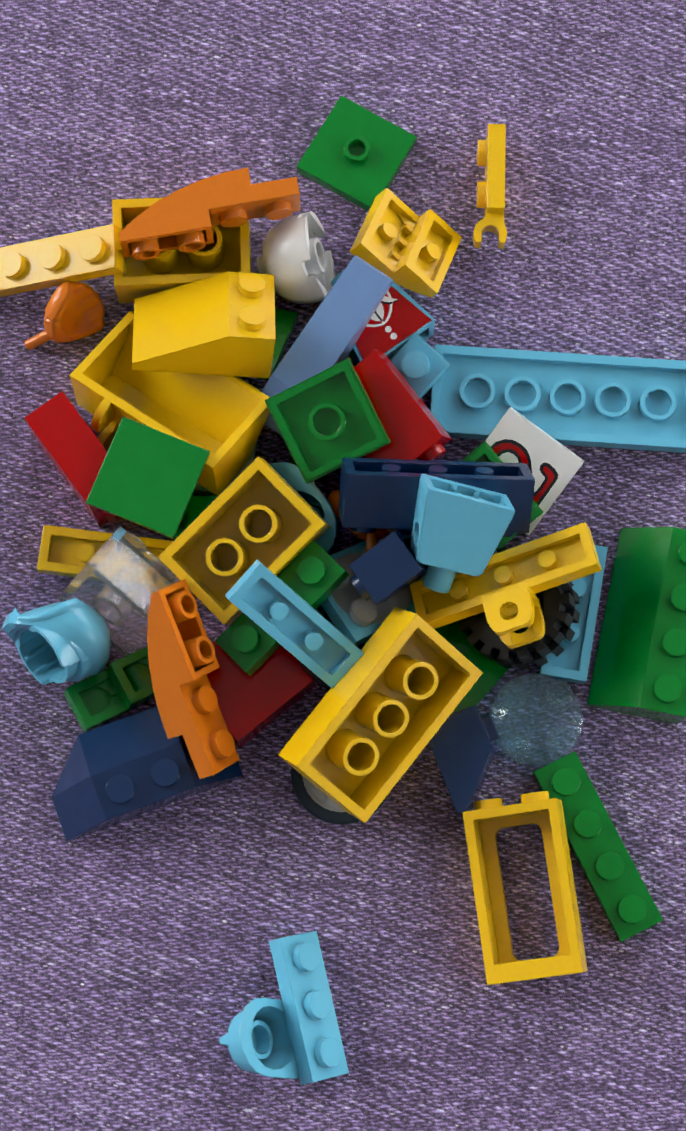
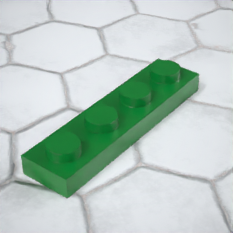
M574 751L534 771L532 775L540 790L548 791L549 799L558 798L562 800L568 844L618 941L622 942L663 921L576 752Z

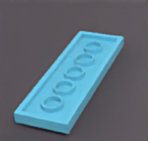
M435 344L434 349L451 366L432 386L430 411L452 438L486 440L508 409L512 407L562 445L686 453V361Z

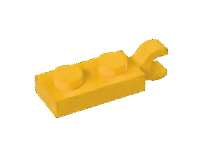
M488 124L486 139L477 141V167H485V181H477L476 208H484V218L474 227L472 241L475 248L481 247L482 234L485 232H493L497 235L498 249H503L506 244L507 228L504 224L506 124Z

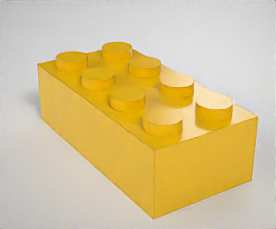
M398 607L391 611L361 649L364 653L333 689H329L278 754L279 757L340 808L363 823L368 821L483 674L482 671L418 614Z

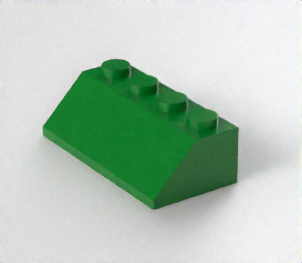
M676 527L620 529L586 706L675 725L679 724L686 717V529Z

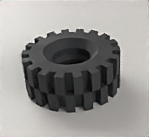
M502 547L496 550L497 553L508 550V548ZM572 581L536 593L535 595L539 599L545 620V634L538 641L514 649L508 648L491 629L485 612L458 621L461 631L468 636L466 639L491 661L494 660L500 666L510 668L512 664L520 670L530 669V662H535L538 666L548 663L546 655L551 652L559 656L564 651L559 645L564 638L571 642L575 635V632L570 628L572 622L579 623L580 613L575 609V605L580 604L578 594L572 589V586H574ZM528 627L521 628L514 632L518 634L523 633L528 629Z

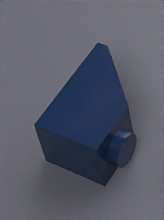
M394 531L349 565L355 574L350 580L358 593L366 601L373 598L375 603L378 604L385 602L426 574L428 565L416 561L411 549V535L403 534L402 531Z
M476 705L451 714L429 741L456 811L460 816H463L462 812L472 810L496 753L492 741L500 738L490 713L481 715Z

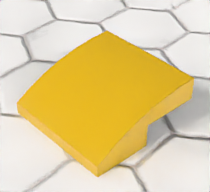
M386 188L375 197L349 252L354 256L357 255L392 278L396 284L432 298L438 294L462 237L431 208L421 216H418L393 192Z

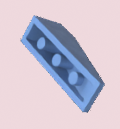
M355 255L272 373L261 392L272 397L344 361L394 280ZM269 413L265 425L281 435L271 413Z

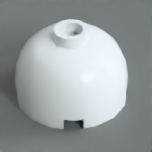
M312 211L291 216L275 224L269 230L264 240L263 255L257 258L259 274H273L275 292L286 301L296 304L323 301L331 290V281L335 277L331 250L324 251L319 238L326 237L324 228Z

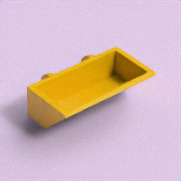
M129 311L69 375L77 405L93 414L91 428L98 433L101 432L98 440L105 449H109L122 417H126L210 451L198 483L214 494L219 495L247 463L270 413L264 401L270 397L236 376L132 370L134 311Z

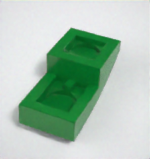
M148 646L110 663L106 670L65 689L64 695L84 733L108 723L155 697L149 668Z

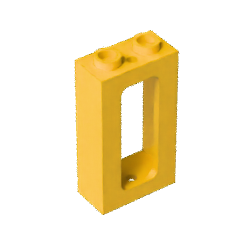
M548 791L520 795L521 803L503 806L502 798L475 801V810L462 812L487 985L588 971L562 800L558 798L549 799ZM537 824L542 831L559 950L552 957L519 960L513 953L497 833L503 828Z

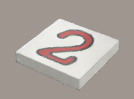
M510 407L488 436L486 442L503 463H527L535 479L533 500L543 513L530 523L529 533H526L530 535L582 466L584 460Z

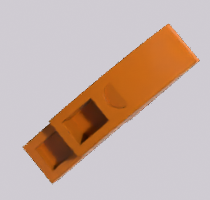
M247 167L217 174L183 187L151 205L119 232L124 258L133 257L137 260H148L157 257L160 252L175 249L181 252H195L203 249L205 244L214 243L212 226L221 224L222 227L233 228L244 225L249 219L266 217L269 220L285 219L291 216L293 212L301 211L297 177L251 184Z
M186 579L151 593L147 630L148 659L153 692L167 738L183 736L199 779L217 774L240 759L235 749L234 739L228 731L220 711L216 693L206 675L220 668L215 656L214 646L205 631L197 610L196 600L189 590Z

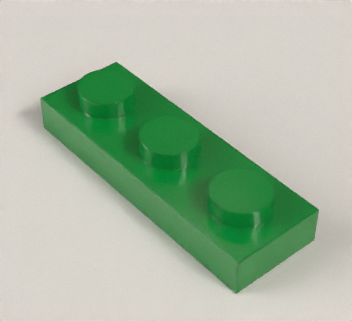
M312 540L277 577L316 610L349 574L316 541ZM243 612L215 640L250 676L281 646Z

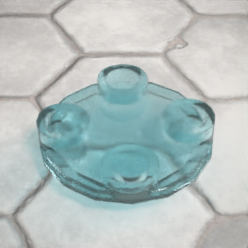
M535 673L516 677L501 687L492 703L491 717L500 737L495 740L504 754L521 764L533 766L550 764L571 752L580 737L583 717L579 701L567 683L559 681L554 677Z

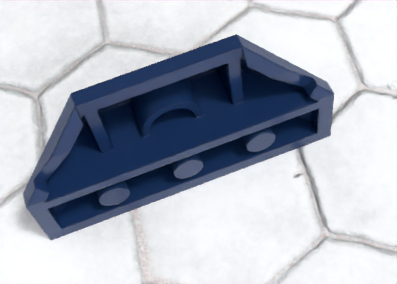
M155 706L78 735L51 798L66 841L70 842L241 778L243 774L237 761L215 775L199 779L183 736L167 738L158 707Z

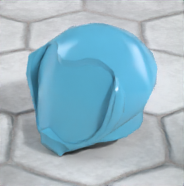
M77 598L56 602L21 614L15 608L7 615L1 628L15 642L24 665L42 685L51 684L52 682L59 684L67 680L75 682L88 676L97 675L105 668L109 659L111 638L110 631L103 617L94 608Z

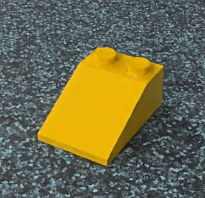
M225 272L134 299L132 370L270 378L276 340L273 274Z

